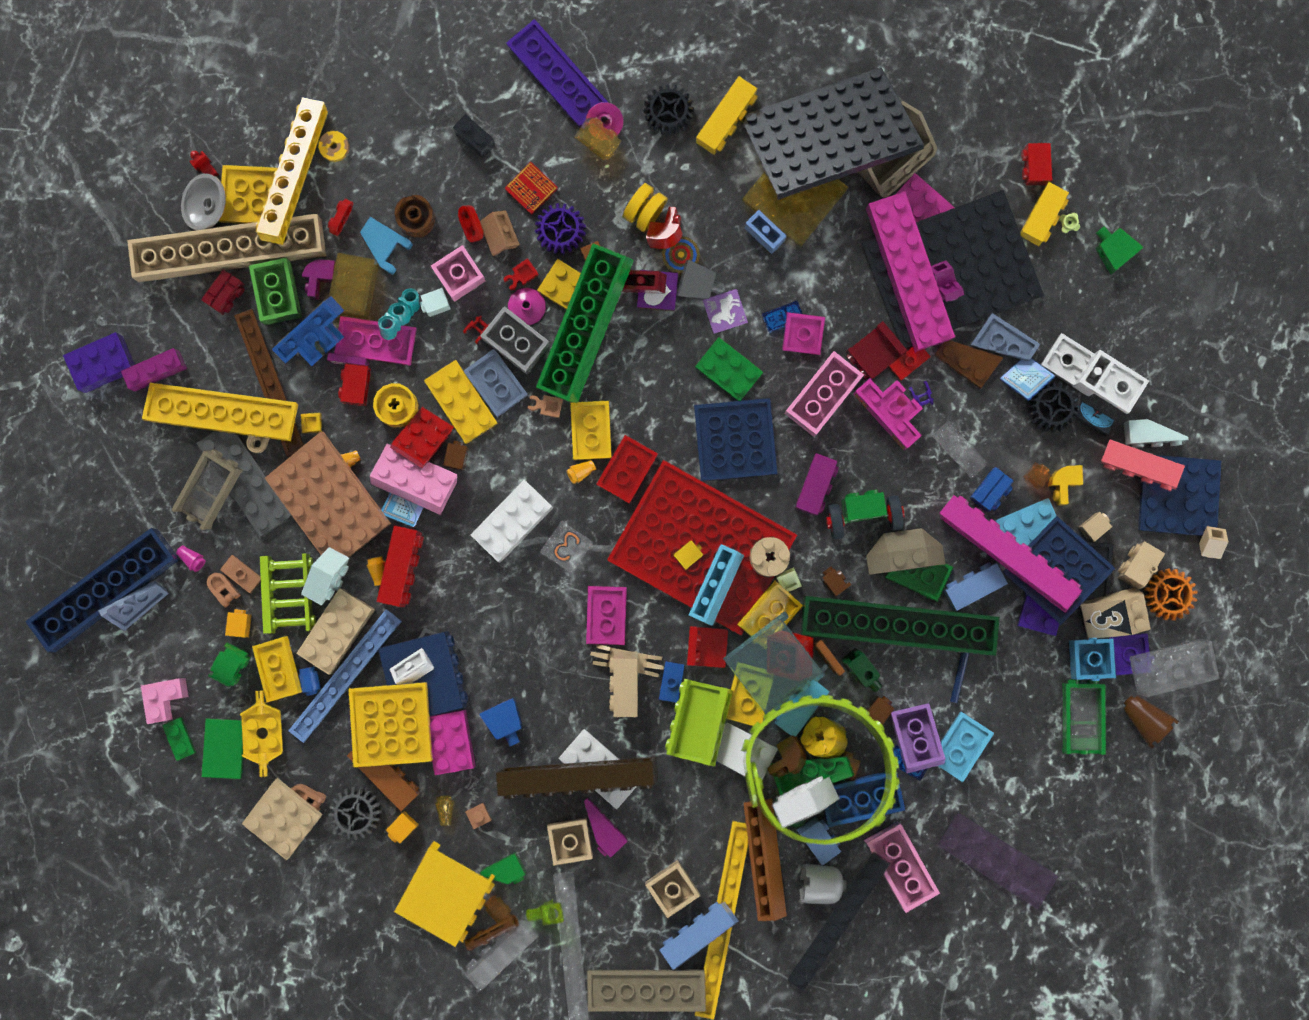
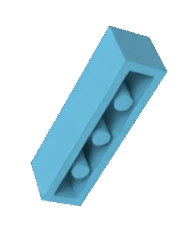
M722 544L720 545L689 616L713 625L744 557L743 554Z

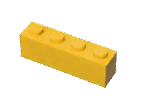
M738 76L697 135L696 143L713 155L717 151L721 152L726 144L725 139L727 136L733 135L737 128L735 126L738 120L742 121L747 114V107L749 105L753 106L756 102L758 88Z

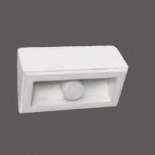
M421 648L390 668L395 684L401 685L413 683L433 670L434 667L425 651Z

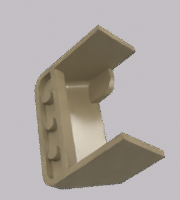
M904 101L901 103L923 141L924 149L858 172L874 191L882 197L890 196L931 160L937 151L936 143L922 112Z

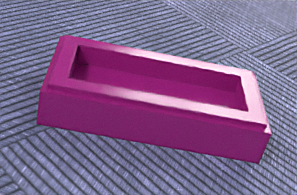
M329 353L327 360L333 364L369 366V361L363 357Z

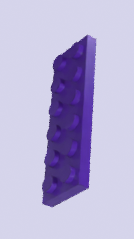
M535 19L506 42L508 48L579 128L586 124L587 113L594 105L608 103Z

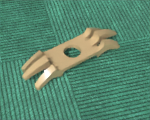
M596 644V648L610 651V654L591 652L590 655L609 660L608 663L593 661V665L610 667V657H614V652L631 651ZM638 653V673L659 677L658 673L644 669L647 667L664 670V666L646 661V659L662 660V657Z

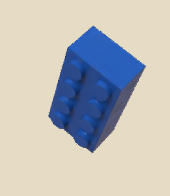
M886 772L832 783L839 799L823 809L827 826L832 827L871 818L879 807L884 794ZM900 784L898 790L895 789L893 797L896 798L892 809L887 810L885 815L905 810Z

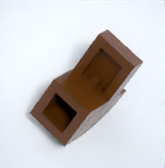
M792 735L777 744L783 759L767 767L770 775L779 778L786 775L788 770L790 773L797 774L804 767L806 762L805 749L799 737Z

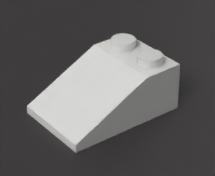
M727 723L724 727L716 761L745 776L744 752L741 751L744 740H749L751 734ZM756 737L751 750L750 762H755L758 775L763 780L767 767L770 766L778 748Z

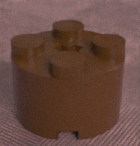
M411 195L402 198L397 203L394 211L395 219L400 229L406 235L423 238L433 229L435 213L430 203L424 197ZM418 214L417 218H412V215L416 216Z

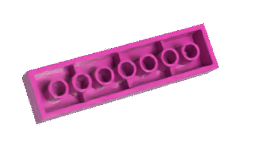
M906 192L869 203L866 211L914 351L917 352L952 340L955 335Z
M953 495L939 513L940 519L1066 613L1081 594L1080 585L1072 579L1068 581L1064 578V573L1058 568L1054 567L1052 569L1048 566V561L1042 556L1038 555L1036 557L1032 554V549L1024 543L1020 545L1016 542V537L1008 531L1004 533L1000 530V525L992 519L990 521L985 519V514L976 507L973 510L969 507V502L962 496L957 498Z

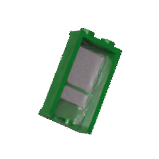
M1068 680V683H1062V753L1106 755L1105 684H1099V681L1087 680V684L1080 683V680Z

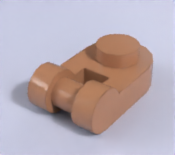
M213 573L208 577V588L225 608L230 605V601L241 596L225 575ZM225 589L229 591L226 596L221 593Z
M297 784L291 788L307 802L309 797L314 800L313 803H308L320 811L319 806L321 803H324L326 799L325 794L317 792L304 784Z

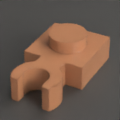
M544 395L542 401L537 396H530V399L535 400L537 403L535 406H528L529 410L536 411L541 409V415L560 418L563 399Z

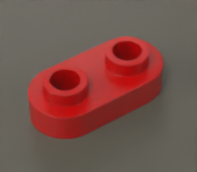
M348 199L339 201L336 207L337 213L334 218L332 217L329 220L327 226L329 233L335 236L340 234L352 211V201Z
M471 205L461 206L458 210V218L467 240L470 242L480 241L483 238L484 232L474 207Z

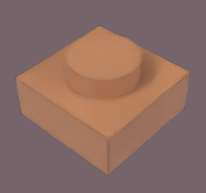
M484 802L466 811L473 829L492 820Z

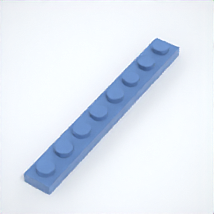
M386 609L288 731L305 743L402 621Z

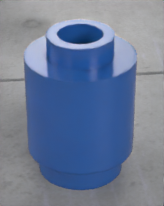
M315 667L300 669L298 677L302 693L305 692L306 696L318 694L317 690L321 689Z

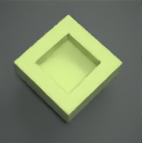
M794 568L776 575L779 584L788 592L802 587Z

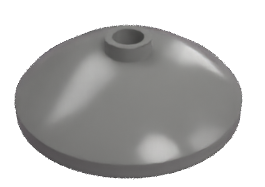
M200 174L194 177L186 186L181 200V212L185 223L190 228L195 230L210 229L221 218L225 208L226 196L224 187L217 177L210 174Z

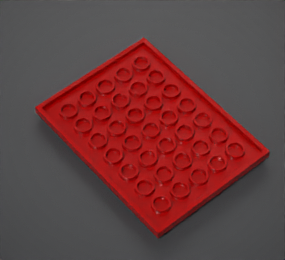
M663 460L607 561L692 608L720 545L722 544L740 552L744 557L715 621L742 636L744 630L737 624L765 593L774 576H761L753 570L750 563L752 547L761 539L773 537L784 542L789 550L797 534ZM692 540L696 546L699 543L702 547L700 551L703 556L685 570L674 557V554ZM772 553L765 554L767 562L770 560L774 561Z

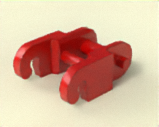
M482 316L476 317L475 322L471 321L463 330V333L466 334L467 330L475 328L482 334L489 324L487 325L481 320ZM478 322L485 327L483 330L476 326ZM479 336L476 339V344H478L479 341L482 340L481 336Z

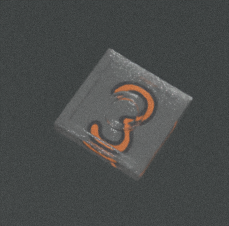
M561 521L540 552L572 574L593 542Z

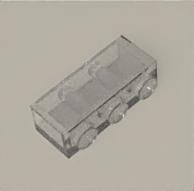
M949 420L933 433V438L970 478H973L986 466L987 461Z

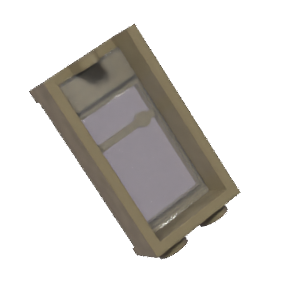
M215 449L203 451L172 508L173 512L181 511L186 514L187 520L199 522L201 524L200 529L202 530L212 528V524L240 473L243 472L238 467L239 464L237 462L223 458V454Z

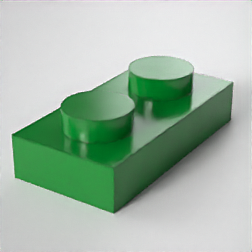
M182 717L162 725L176 761L196 753Z

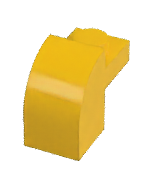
M1082 465L1065 466L1051 475L1048 487H1056V490L1053 491V499L1056 501V506L1069 504L1068 486L1083 485Z

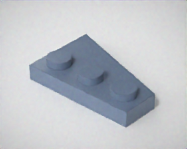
M992 313L970 346L1029 361L1040 344Z

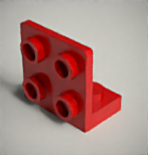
M690 626L687 665L725 668L728 630Z

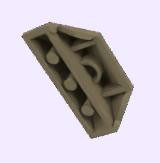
M922 528L885 533L866 555L869 575L945 564L943 545Z

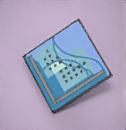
M389 492L381 511L388 519L415 529L424 507Z

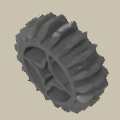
M352 787L351 792L346 788L344 789L345 795L339 792L337 794L339 799L333 798L332 801L336 805L329 806V809L334 810V812L328 814L329 817H334L330 824H337L334 831L341 829L339 834L341 837L347 833L346 839L349 840L353 834L354 840H358L360 834L361 838L364 839L366 838V832L369 835L373 833L370 827L374 829L378 827L374 821H381V818L376 816V814L382 813V810H376V807L380 806V802L374 804L373 801L377 797L369 798L370 790L363 794V787L359 789L358 793L356 787ZM348 798H356L352 807H342ZM362 800L368 805L370 814L363 810ZM356 808V813H358L359 815L354 819V814L350 811H353ZM341 813L348 818L349 826L342 821ZM359 819L369 820L365 827L354 829Z

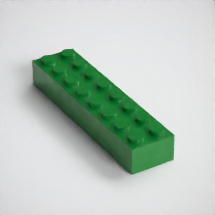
M592 243L536 388L566 401L578 403L634 262L633 259Z

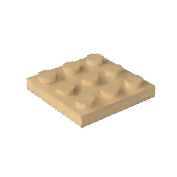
M277 778L242 824L284 859L288 860L323 814Z

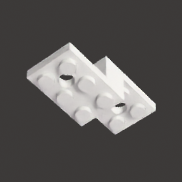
M1062 333L1041 363L1052 374L1089 397L1092 394H1096L1126 414L1131 411L1149 380L1105 352L1099 350L1096 353H1092ZM1063 355L1071 357L1072 362L1070 365L1063 363ZM1119 382H1123L1126 385L1125 392H1120L1117 389Z

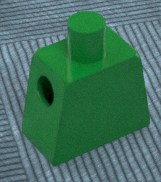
M1103 226L1096 232L1102 243L1095 249L1110 274L1114 273L1144 248L1121 228L1111 234Z

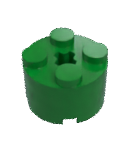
M227 642L224 645L227 649L224 652H219L210 669L213 673L208 674V677L230 687L237 685L242 676L239 672L247 667L251 657L248 656L247 652Z

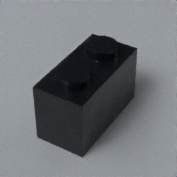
M467 114L453 126L455 134L481 158H484L495 146L494 139Z

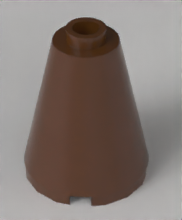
M1131 695L1123 703L1126 706L1124 711L1151 749L1154 748L1152 744L1154 741L1158 744L1173 729L1171 725L1173 722L1179 723L1176 718L1138 695L1135 698Z

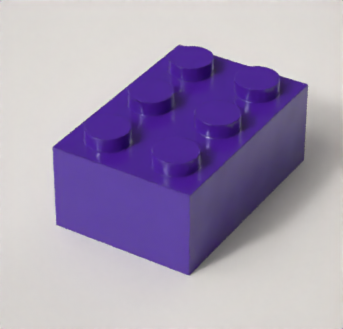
M117 332L63 355L77 390L83 393L90 392L123 377L121 371L135 365L123 336Z

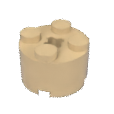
M767 537L761 539L750 551L751 566L761 576L772 577L782 573L790 561V552L787 546L777 538ZM772 553L774 561L770 560L767 562L765 554Z

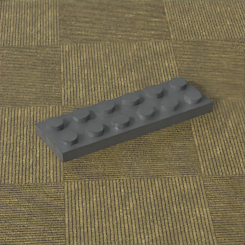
M213 431L196 443L202 452L215 449L223 454V458L231 459L239 464L238 467L243 472L240 473L230 493L260 537L265 536L292 517L265 480V473L238 434ZM211 461V466L222 482L225 483L230 471Z

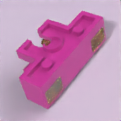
M871 379L867 380L853 395L905 451L922 436L909 421L923 408L915 399L909 400L904 394L906 389L898 380L884 392Z

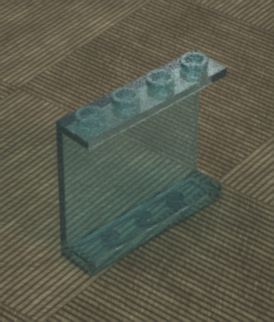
M785 611L723 658L766 714L772 709H775V711L780 709L783 701H791L797 696L796 692L798 690L801 692L805 691L811 686L809 682L812 680L815 682L825 676L823 672L828 668L826 664L819 668L786 626L784 621L789 616Z

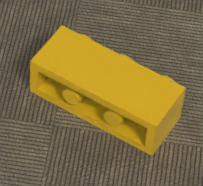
M1048 182L1020 232L1022 238L1037 246L1042 242L1046 243L1051 235V232H1049L1051 226H1055L1060 218L1057 214L1060 209L1064 210L1069 201L1066 199L1069 192Z

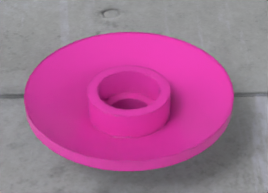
M611 103L596 104L587 113L586 127L589 133L597 139H612L622 130V113ZM605 116L608 118V120L606 122L601 121V118Z
M522 288L512 294L508 302V309L528 325H533L544 316L546 304L543 296L537 290ZM528 302L530 306L529 308H523V304Z

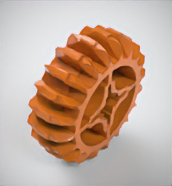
M1170 568L1165 569V573L1160 570L1158 575L1153 574L1151 576L1153 581L1149 580L1147 583L1150 587L1144 588L1145 591L1149 592V595H1144V598H1149L1150 600L1146 603V606H1153L1150 612H1156V617L1163 615V620H1168L1170 617L1172 621L1176 620L1177 617L1182 619L1183 613L1189 615L1188 608L1194 609L1195 607L1191 602L1197 601L1193 594L1198 593L1196 590L1192 591L1196 584H1189L1191 577L1184 578L1185 572L1179 573L1178 569H1173L1171 572ZM1166 579H1173L1177 581L1178 584L1171 587L1169 584H1165L1163 581ZM1158 589L1161 592V597L1159 599L1157 598ZM1182 590L1184 591L1183 600L1180 597V593ZM1168 591H1173V598H1168ZM1170 602L1178 608L1171 611L1164 608L1163 605Z

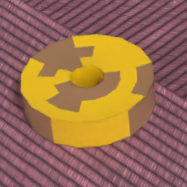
M338 131L326 132L320 138L318 145L321 155L330 162L342 161L348 155L350 148L347 138ZM333 144H337L335 149H331Z

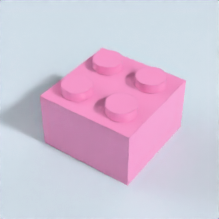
M463 245L431 265L454 302L486 281Z

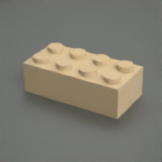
M339 588L296 654L328 675L334 674L375 609L345 589Z

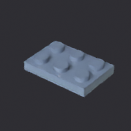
M495 349L464 370V373L497 418L528 396Z

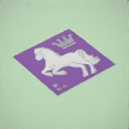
M737 289L703 300L714 334L748 323Z

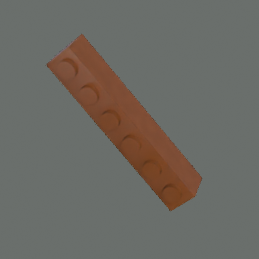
M772 798L764 799L768 809L774 815ZM751 801L744 802L757 917L758 921H775L787 916L776 828L771 825L761 812L759 805L753 808Z

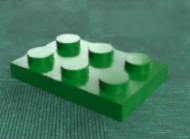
M720 337L717 338L695 366L697 370L737 401H741L763 374V371Z

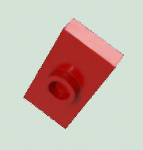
M912 347L893 362L889 368L902 381L931 356L925 349L915 352Z

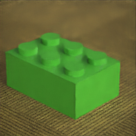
M287 258L250 265L249 269L260 322L264 325L302 318L291 262Z

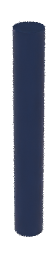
M961 652L950 702L958 703L969 653Z

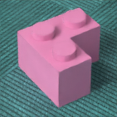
M185 678L141 686L147 724L173 720L170 700L189 697Z

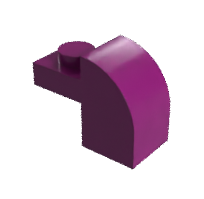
M315 260L305 267L302 277L309 281L306 282L305 293L311 300H319L321 282L336 283L338 264L335 261Z
M947 261L931 266L942 300L946 302L954 301L964 295L963 288L955 279L953 267Z

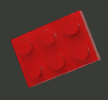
M422 407L391 443L390 448L423 468L453 432L454 427Z
M624 435L596 485L630 504L658 453Z

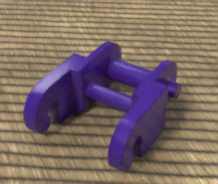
M927 381L923 382L926 386V392L921 395H915L912 387L908 388L912 399H915L921 407L928 403L933 405L934 399L930 396L932 392ZM927 396V400L920 402L919 398Z

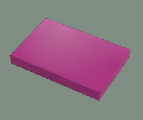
M588 586L586 644L625 645L627 587Z

